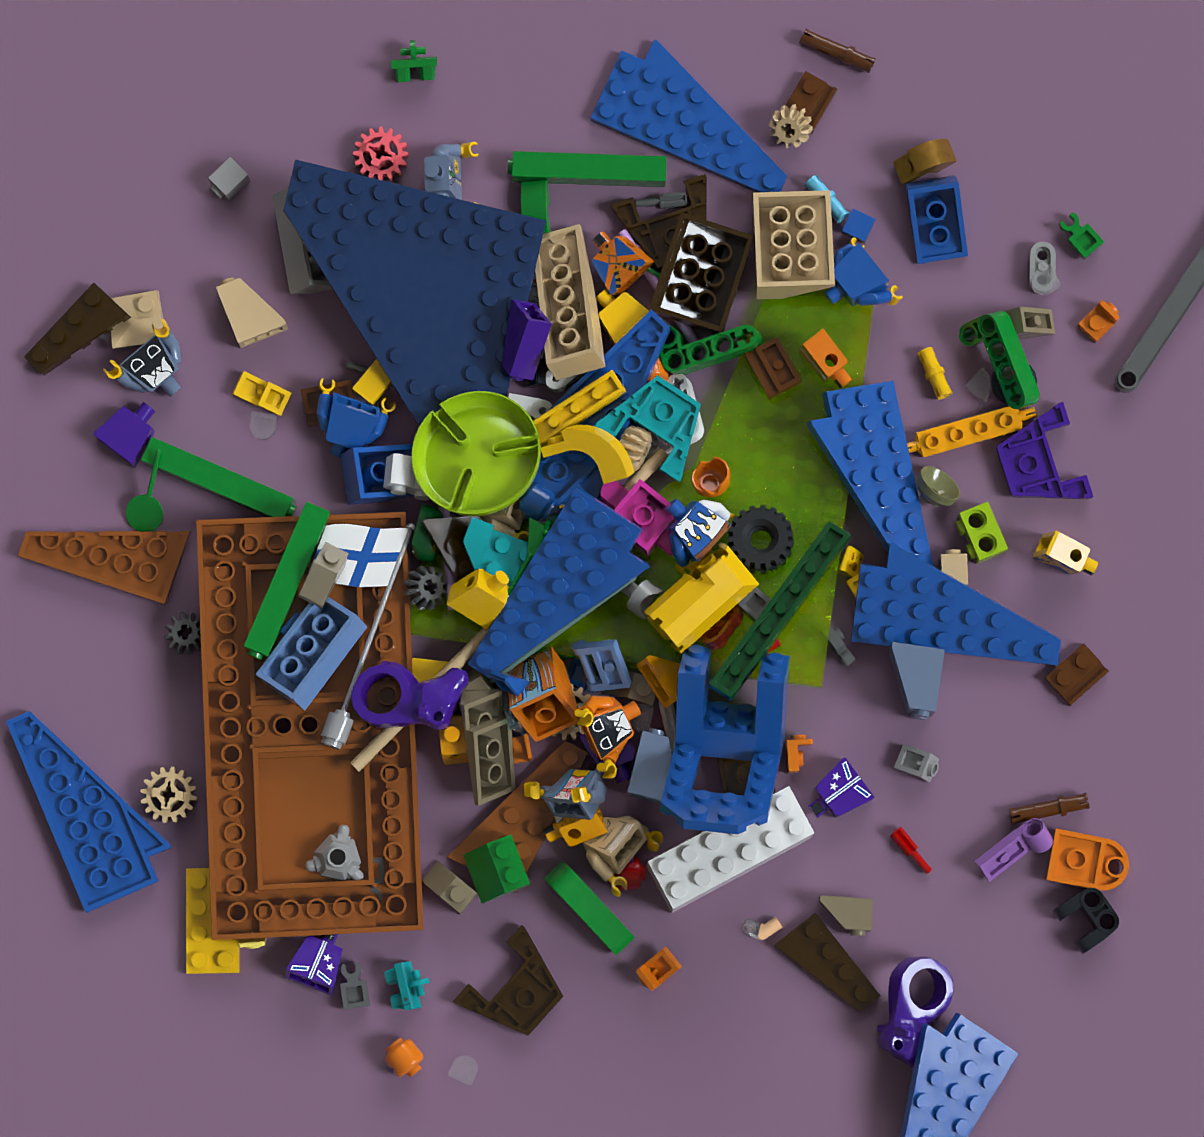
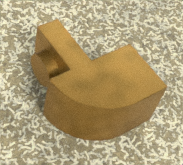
M948 138L935 139L907 150V154L892 161L902 185L912 182L927 173H938L957 162Z

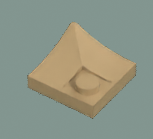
M158 290L111 298L131 316L125 322L121 321L112 327L113 349L142 346L155 335L152 324H154L156 329H161L164 326L161 321L163 313Z

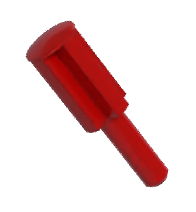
M902 826L894 830L890 837L906 856L911 855L925 874L931 872L932 868L917 852L918 846L904 831Z

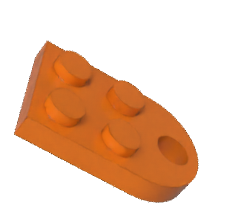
M1057 828L1054 830L1046 881L1107 891L1116 888L1125 880L1129 870V859L1126 851L1120 844L1108 838ZM1111 860H1118L1122 864V871L1118 875H1114L1108 870V864Z

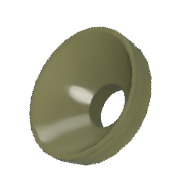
M925 466L919 472L917 485L923 501L938 507L950 506L959 499L960 489L958 485L944 471L936 467Z

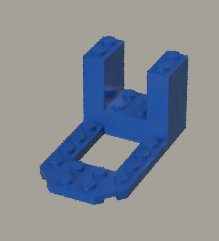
M692 645L683 652L678 671L675 747L660 805V811L666 816L672 815L677 819L676 823L683 829L740 834L745 832L747 826L755 823L760 826L768 822L785 739L790 656L770 653L763 657L757 681L756 706H752L750 704H728L723 701L709 702L711 648ZM707 756L752 761L745 795L693 790L700 757Z

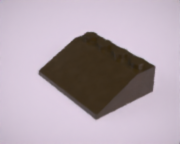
M681 212L649 310L652 309L658 314L713 335L724 332L755 236Z

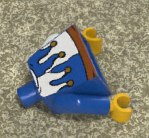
M677 498L671 501L666 510L675 518L668 526V530L670 532L669 541L672 553L676 561V570L684 575L685 569L691 563L689 559L699 562L732 526L729 523L730 519L738 516L730 513L719 502L703 499L699 502L691 501L685 507Z

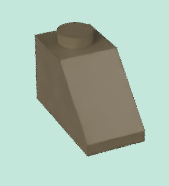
M1017 307L1005 311L1011 318L1019 340L1056 334L1052 309Z
M325 542L312 565L299 597L323 608L345 568L349 553Z
M629 672L632 680L629 688L603 691V694L629 702L635 701L636 704L653 708L656 699L655 693L644 676Z
M439 861L421 880L460 914L466 910L478 895Z
M836 896L819 897V903L843 930H850L849 935L865 936V931H872L873 899Z

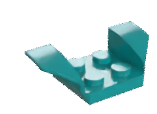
M472 517L463 542L474 571L483 569L491 575H494L497 571H502L508 576L509 582L507 585L509 587L528 555V542L493 530V524Z

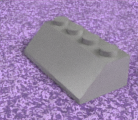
M288 188L272 195L290 294H313L333 290L311 253L300 239L296 229L283 212Z

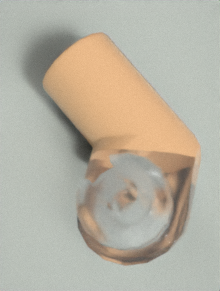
M776 917L765 924L756 922L753 919H746L742 924L743 932L748 937L758 940H765L782 928Z

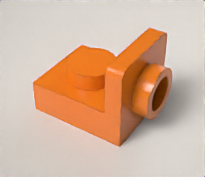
M1101 300L1077 326L1096 343L1117 323L1120 318L1118 315L1119 311L1112 303H1106Z
M792 735L791 740H786L787 774L799 772V767H802L804 762L803 751H798V747L812 746L813 739H806V735Z

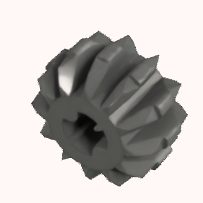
M423 566L417 567L416 571L409 572L407 574L409 580H405L403 583L408 587V590L403 593L405 596H410L408 604L413 605L416 603V609L423 610L424 608L432 610L435 608V605H441L443 603L441 597L448 594L443 590V586H446L448 582H441L440 580L443 573H435L434 567L425 568Z
M182 611L180 612L181 620L178 621L174 616L170 618L174 626L165 625V629L172 633L164 635V639L172 640L168 645L171 650L178 646V655H182L185 648L189 656L193 655L192 647L201 651V646L198 644L201 641L200 618L195 621L196 614L194 612H191L187 619L186 614ZM184 628L192 631L188 635L189 639H185L183 636L180 637V634L184 633Z

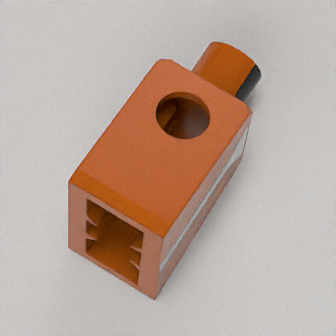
M821 329L801 346L799 353L824 382L832 378L836 385L842 389L853 380L844 370L848 360L824 329ZM825 360L832 361L834 366H828L825 363Z

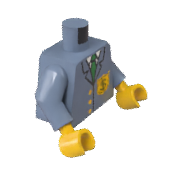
M463 143L461 146L459 144L438 145L430 157L424 158L425 191L462 200L461 158L459 156L461 155L463 158L478 156L479 154H473L471 151V146L478 145V143Z

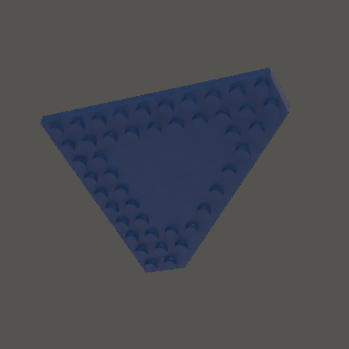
M295 159L283 212L296 229L300 239L311 253L320 271L331 285L337 298L356 325L357 330L375 355L376 360L412 414L418 427L432 410L436 413L441 409L439 404L456 395L473 391H487L507 397L511 378L502 367L510 306L512 299L525 302L529 300L546 220Z

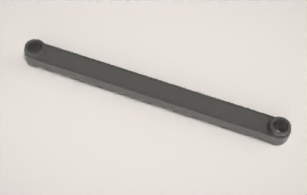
M1204 245L1116 375L1115 385L1120 392L1130 393L1136 389L1204 287ZM1121 376H1130L1133 380V385H1123Z

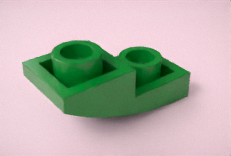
M547 180L521 182L522 215L546 220L543 234L551 232L548 214L550 199Z

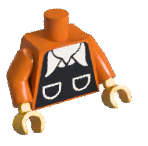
M591 696L582 707L574 710V714L578 720L577 725L581 726L591 751L600 760L603 759L604 763H599L596 767L598 772H604L603 778L611 779L616 776L617 768L615 764L628 740L634 735L629 721L641 715V712L635 701L622 706L614 697Z

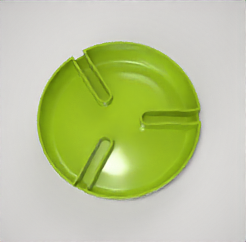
M487 391L462 393L439 404L441 409L436 413L432 410L419 426L412 446L411 458L414 475L424 493L441 508L463 516L489 515L515 503L524 495L534 481L541 458L538 431L526 410L506 396Z

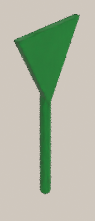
M530 517L528 555L508 588V597L546 537L543 534L545 526Z

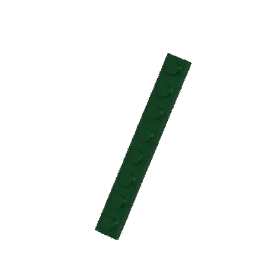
M830 521L826 524L709 683L711 689L728 700H733L849 542L851 534Z

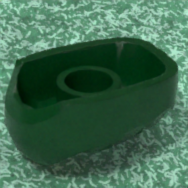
M422 504L411 544V552L418 561L430 562L436 559L435 553L437 549L420 521L443 518L442 512L437 507Z

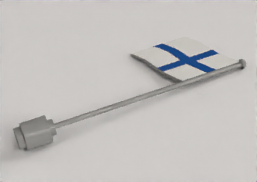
M352 524L327 525L323 532L312 565L324 543L327 542L349 553L345 568L336 584L359 588L386 587L342 709H336L335 713L329 712L320 735L323 737L321 743L328 747L341 750L342 744H346L354 722L350 719L351 714L346 712L351 700L352 690L362 670L412 531L416 529L413 524H408L406 528L388 529Z

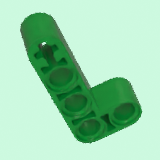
M997 311L982 315L963 324L958 334L960 341L965 346L984 343L1008 405L1013 409L1035 405L1040 397L1039 389L1010 316L1005 311Z
M742 325L685 344L683 335L674 327L669 326V334L674 333L675 338L671 344H664L660 357L667 371L675 375H687L743 356L746 352L749 353L762 345L763 337L751 325ZM748 334L753 336L750 338V343L744 341L748 339ZM724 341H729V349L725 352H720V345ZM701 349H705V357L697 361L696 353ZM677 357H681V365L673 369L672 361Z
M561 861L543 878L616 956L635 939L633 934L565 862Z

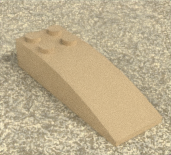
M580 224L545 233L542 237L535 272L540 310L552 323L544 346L546 365L555 379L559 380L604 368L605 360L597 302L582 228Z

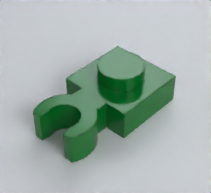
M1072 212L1069 218L1073 221V225L1067 226L1061 221L1059 227L1063 232L1072 235L1067 242L1085 260L1102 246L1104 241L1088 223L1081 227L1079 225V217Z

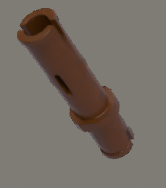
M805 29L799 43L841 60L843 65L848 66L850 64L867 73H870L876 60L874 57L856 51V47H847L808 29Z
M1087 793L1069 797L1057 796L1055 800L1009 808V813L1012 816L1010 817L1012 825L1026 822L1033 818L1040 819L1059 814L1066 816L1069 812L1090 809L1087 802Z

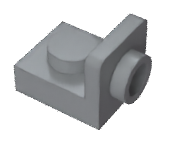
M903 744L894 768L930 783L932 777L938 772L939 758L932 753Z

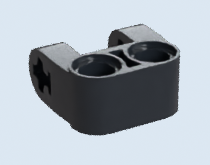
M1096 888L1083 890L1052 910L1059 921L1079 908L1085 914L1094 930L1075 942L1082 954L1105 940L1119 926L1117 913L1103 893ZM1087 893H1092L1097 897L1095 907L1086 905L1084 898ZM1102 915L1111 917L1112 926L1109 929L1101 927L1100 918Z

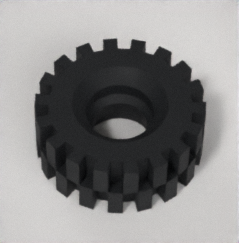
M753 505L746 512L744 509L740 511V516L733 518L732 526L728 529V546L743 565L750 570V573L755 574L756 571H761V574H767L766 571L768 570L776 571L779 565L783 566L786 563L787 557L790 558L792 554L791 550L794 541L789 520L787 521L785 515L782 512L779 514L777 509L772 506L771 509H767L766 505H760V508H755V505ZM765 531L770 535L771 543L766 549L758 550L751 545L750 539L755 532Z

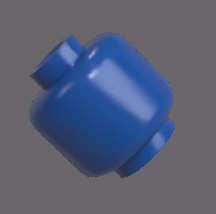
M535 482L519 498L521 500L518 503V509L535 521L541 518L546 520L557 505L554 502L555 494L541 483Z

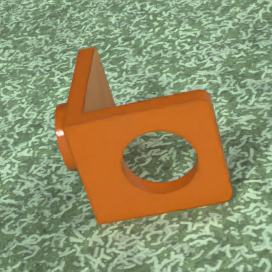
M524 733V736L513 737L514 764L533 761L528 733Z

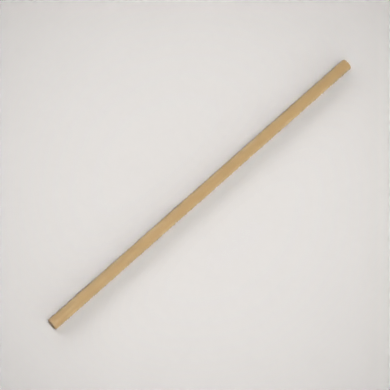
M659 448L623 486L630 491L639 479L645 482L669 455L662 448ZM490 627L488 629L482 628L435 677L445 674L451 668L461 669L472 658ZM403 727L384 728L350 764L360 772Z

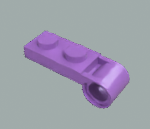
M1033 818L1004 837L975 860V863L983 876L991 882L1031 849L1036 853H1043L1050 849L1053 844V838L1043 821Z

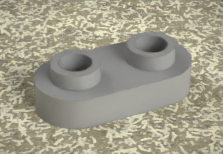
M1038 242L1031 248L1029 253V286L1034 292L1045 294L1055 284L1056 252L1050 243ZM1044 253L1046 255V259L1040 260L1037 257V254ZM1044 278L1046 284L1039 285L1037 279Z

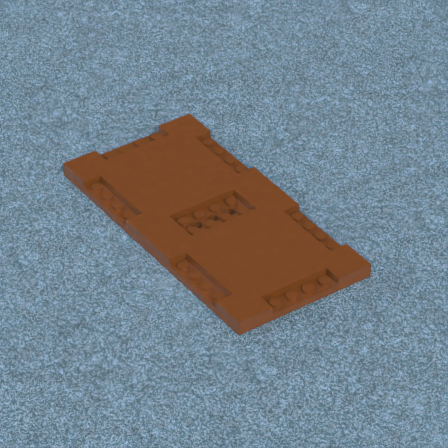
M406 512L330 515L326 526L332 524H352L379 529L406 528ZM300 516L196 520L212 940L424 930L415 725L404 726L360 772L350 762L384 728L380 729L365 722L354 709L352 698L346 712L351 714L350 719L354 722L346 744H342L341 750L322 744L321 740L323 737L320 736L329 712L335 713L336 709H342L386 587L359 588L335 584L329 597L356 614L367 628L305 711L268 687L256 675L267 660V657L263 656L262 660L256 659L248 655V649L244 648L246 639ZM320 540L283 626L295 613L299 612L301 614L309 604L308 601L300 598L299 594L306 581ZM407 547L360 675L368 668L380 665L382 661L401 664L413 674L409 595H403L404 591L408 590V587L403 583L405 580H409L407 575ZM280 630V633H279V635H278V637H277V640H276V642H275V644H274V647H273L271 653L273 652V650L276 648V646L279 644V642H280V641L282 640V638L284 637V636L281 634V630ZM384 678L375 682L367 694V704L370 711L376 714L392 711L401 699L400 683L392 678ZM307 717H312L317 721V728L313 732H306L302 728V722ZM285 718L290 721L291 729L287 733H280L276 730V722L279 719ZM340 825H347L350 830L349 836L351 839H354L361 860L359 870L363 873L364 878L363 880L347 878L344 881L321 876L317 870L313 872L307 871L305 864L308 860L313 859V856H315L314 851L330 834L334 835V833H337ZM373 858H384L385 883L376 884L374 882V879L379 878V864L373 863ZM371 885L381 891V902L377 899L378 896L375 892H370Z

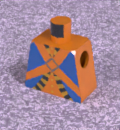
M603 231L593 239V243L600 252L592 259V263L611 295H621L655 263L652 258L625 236H616L611 240Z

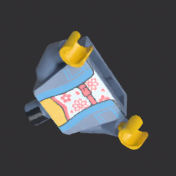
M591 763L586 770H568L552 786H540L538 782L524 783V795L533 799H544L556 817L591 820L599 805L605 801L607 788L600 778L603 772H598L596 768L598 764Z

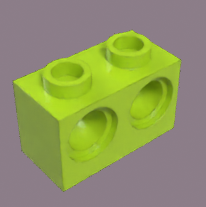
M989 502L958 514V521H955L959 534L961 536L965 535L968 544L965 547L971 560L975 558L976 563L979 564L1006 553L1008 547ZM969 517H979L982 521V526L979 528L970 526L968 522ZM983 539L988 540L992 545V550L989 552L982 551L978 545L979 541Z

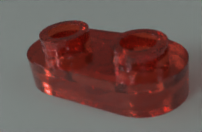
M735 605L702 635L701 639L708 649L723 648L734 631L741 625L744 614L738 605Z

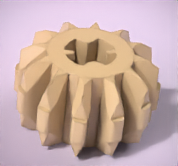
M796 104L792 105L790 109L783 105L780 111L776 110L772 114L773 119L770 120L769 127L773 129L770 132V136L778 137L776 144H780L783 141L787 149L791 144L797 148L801 145V142H807L809 139L808 134L812 132L813 126L809 125L811 117H804L805 108L799 112L797 111Z
M631 425L625 429L619 442L626 449L634 471H637L646 461L653 439L651 432L646 431L642 427Z

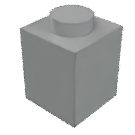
M231 157L208 178L212 185L210 190L219 199L224 196L228 201L251 181L249 175Z

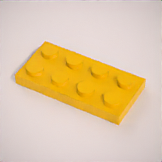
M186 868V974L240 973L239 939L212 940L209 868Z

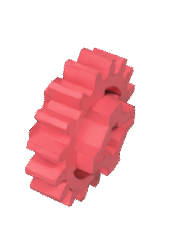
M380 126L377 133L370 128V135L367 137L362 133L361 138L363 142L355 143L356 148L359 149V151L353 152L354 158L358 159L355 161L356 168L362 167L360 170L362 176L369 173L370 178L378 177V180L383 181L384 177H387L391 182L393 181L392 174L395 173L401 176L399 168L407 167V163L403 160L409 158V153L403 151L408 148L406 142L400 143L402 140L401 134L394 137V132L391 128L387 133H384L382 126ZM392 143L398 150V156L391 152ZM382 151H385L386 157L381 156L380 159H377L376 153L381 154ZM364 154L372 159L370 166L365 162ZM391 166L390 168H388V169H386V170H382V168Z

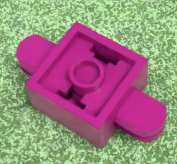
M641 479L638 480L630 491L618 481L604 484L600 493L602 502L643 529L634 547L648 557L658 546L668 555L674 557L669 541L670 532L668 526L675 518L666 510L670 502Z

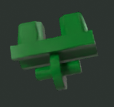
M410 40V48H400L401 56L411 55V58L391 60V69H394L397 82L411 81L410 68L420 67V80H434L435 66L438 64L437 56L417 58L416 55L426 54V46L416 47L415 40Z

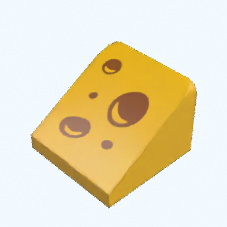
M848 546L838 572L851 578L858 575L864 555L854 547Z

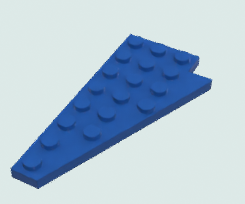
M654 39L645 60L621 50L593 111L591 121L757 193L781 192L787 175L659 41Z
M651 309L604 355V368L587 372L550 409L610 370H613L627 393L578 424L595 426L599 420L603 419L649 382L670 332V327ZM631 419L626 420L615 438L620 441L625 429L630 427ZM570 450L544 458L541 452L539 468L532 482L541 483L555 494L554 502L557 503L556 507L558 509L560 505H564L568 501L575 487L581 488L599 500L601 488L604 485L599 468L593 458L577 450Z
M575 487L468 665L486 677L492 678L490 676L491 670L501 672L647 570L650 565L630 552L643 529L581 488Z
M889 543L886 566L860 564L851 642L890 646L892 642L943 649L945 653L1058 665L1061 639L896 544Z
M31 711L7 720L6 724L85 913H89L159 882L150 857L172 848L171 844Z

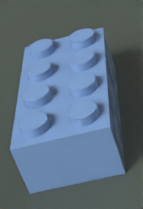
M330 597L326 600L323 608L309 602L256 675L268 687L305 711L366 630L367 626L356 614Z

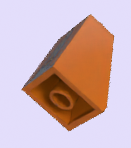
M552 647L528 657L507 672V674H512L529 681V684L519 696L508 693L511 712L535 742L577 724L578 720L574 710L578 709L566 667Z

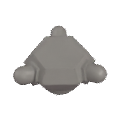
M340 825L337 833H334V835L330 834L314 851L315 856H313V859L308 860L305 864L307 871L313 872L317 870L321 876L344 881L347 878L363 880L364 875L359 870L361 860L355 841L349 836L350 830L347 825Z

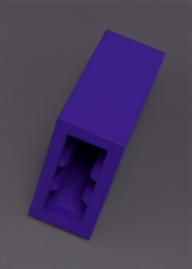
M512 299L502 367L508 373V376L514 380L534 379L552 325L536 303Z

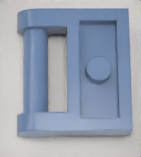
M616 639L595 642L580 640L572 645L574 654L579 657L586 675V685L589 691L630 687L632 680ZM590 654H592L600 677L596 675L589 656Z

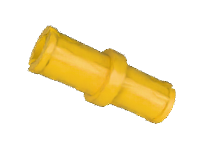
M928 347L919 351L917 356L926 373L924 376L932 385L937 400H942L952 395L953 393L944 376L945 370L943 367H940L933 348Z

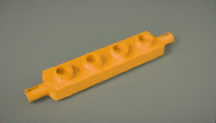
M1007 406L915 432V441L907 443V446L911 447L908 449L909 453L918 451L921 457H927L1021 430L1022 421L1037 417L1036 413L1026 415L1035 412V408L1032 407L1019 411V409Z

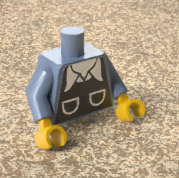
M161 319L164 325L161 329H156L154 324H152V329L155 333L152 338L120 365L114 360H110L109 362L114 366V369L109 372L103 368V372L126 388L144 393L147 391L153 392L161 386L171 397L182 388L172 376L180 369L179 364L182 360L179 342L169 330L166 320Z

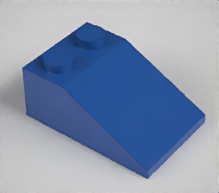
M956 176L905 183L917 264L968 256L959 182Z
M413 444L357 447L342 453L340 457L348 505L370 504L414 497V495L407 492L405 495H395L390 492L391 490L383 487L386 458L393 453L412 456Z

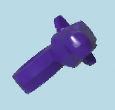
M382 661L380 665L368 668L358 677L353 687L351 698L353 707L359 716L374 727L382 729L424 724L429 728L444 730L450 726L451 718L458 708L461 694L469 685V679L466 671L459 668H451L441 676L418 682L414 675L403 665L396 662ZM384 678L397 680L402 691L398 705L388 713L376 714L371 712L367 704V694L371 686Z
M925 956L906 958L898 963L889 978V1022L885 1025H877V1032L881 1033L878 1038L879 1047L888 1051L896 1059L908 1064L912 1069L914 1068L923 1023L930 1025L948 1009L954 992L953 979L944 965L933 958ZM926 969L934 980L935 989L930 1001L923 1007L918 1008L910 998L909 985L916 972Z

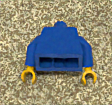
M855 237L851 239L849 244L836 251L834 255L835 287H831L824 292L831 304L845 297L851 306L884 303L896 305L903 298L902 295L896 296L894 294L898 289L896 285L886 290L889 288V279L865 251V246H861L860 243L855 245L857 241Z
M322 378L319 382V389L322 391V394H319L316 413L320 429L325 432V439L333 443L330 453L341 458L340 455L346 452L347 448L363 447V445H369L379 438L388 421L389 416L387 414L396 408V403L394 401L391 402L390 408L386 409L384 407L386 397L380 399L378 407L335 392L331 396L329 394L334 389L335 382L332 379L331 388L326 389L322 385L324 379Z

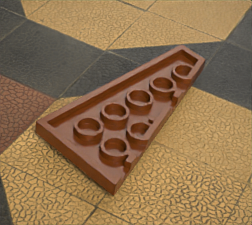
M26 531L18 557L166 605L191 532Z
M564 741L447 857L467 867L464 854L511 834L527 874L546 837L543 829L551 825L555 818L544 799H533L524 795V783L538 782L540 786H552L568 770H580L588 752Z

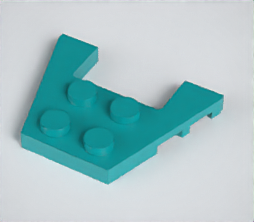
M657 375L603 419L599 420L595 427L601 428L616 437L626 420L631 419L673 448L659 471L679 483L682 479L701 404Z

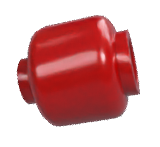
M633 856L620 874L614 873L613 875L626 879L627 890H637L641 882L646 880V866L641 865L639 858ZM621 885L615 886L619 890H625Z

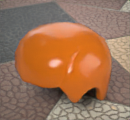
M714 456L710 461H700L697 468L692 472L691 483L699 495L708 498L718 497L729 488L731 472L726 461Z

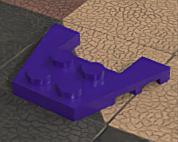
M1063 402L1055 405L1048 412L996 447L1011 497L1092 499L1094 497L1087 475L1061 482L1045 432L1070 424Z

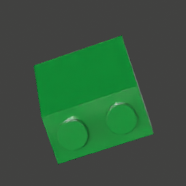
M511 834L463 855L481 904L531 885Z

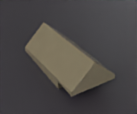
M502 690L463 691L461 694V711L474 803L477 806L516 789L511 717L503 715Z

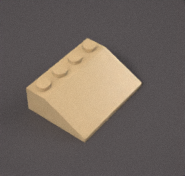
M830 190L753 193L756 299H783L835 287Z

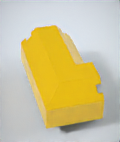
M722 542L716 544L719 549L715 551L710 549L699 562L692 561L687 567L690 571L689 575L684 573L681 579L644 611V614L648 616V621L665 640H672L671 646L681 654L759 585L730 547Z

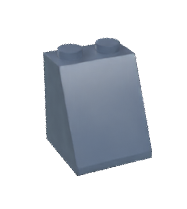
M892 642L888 654L905 712L912 714L911 718L927 720L936 712L945 650Z
M649 728L648 732H642L627 796L661 804L672 759L669 738L664 736V731Z

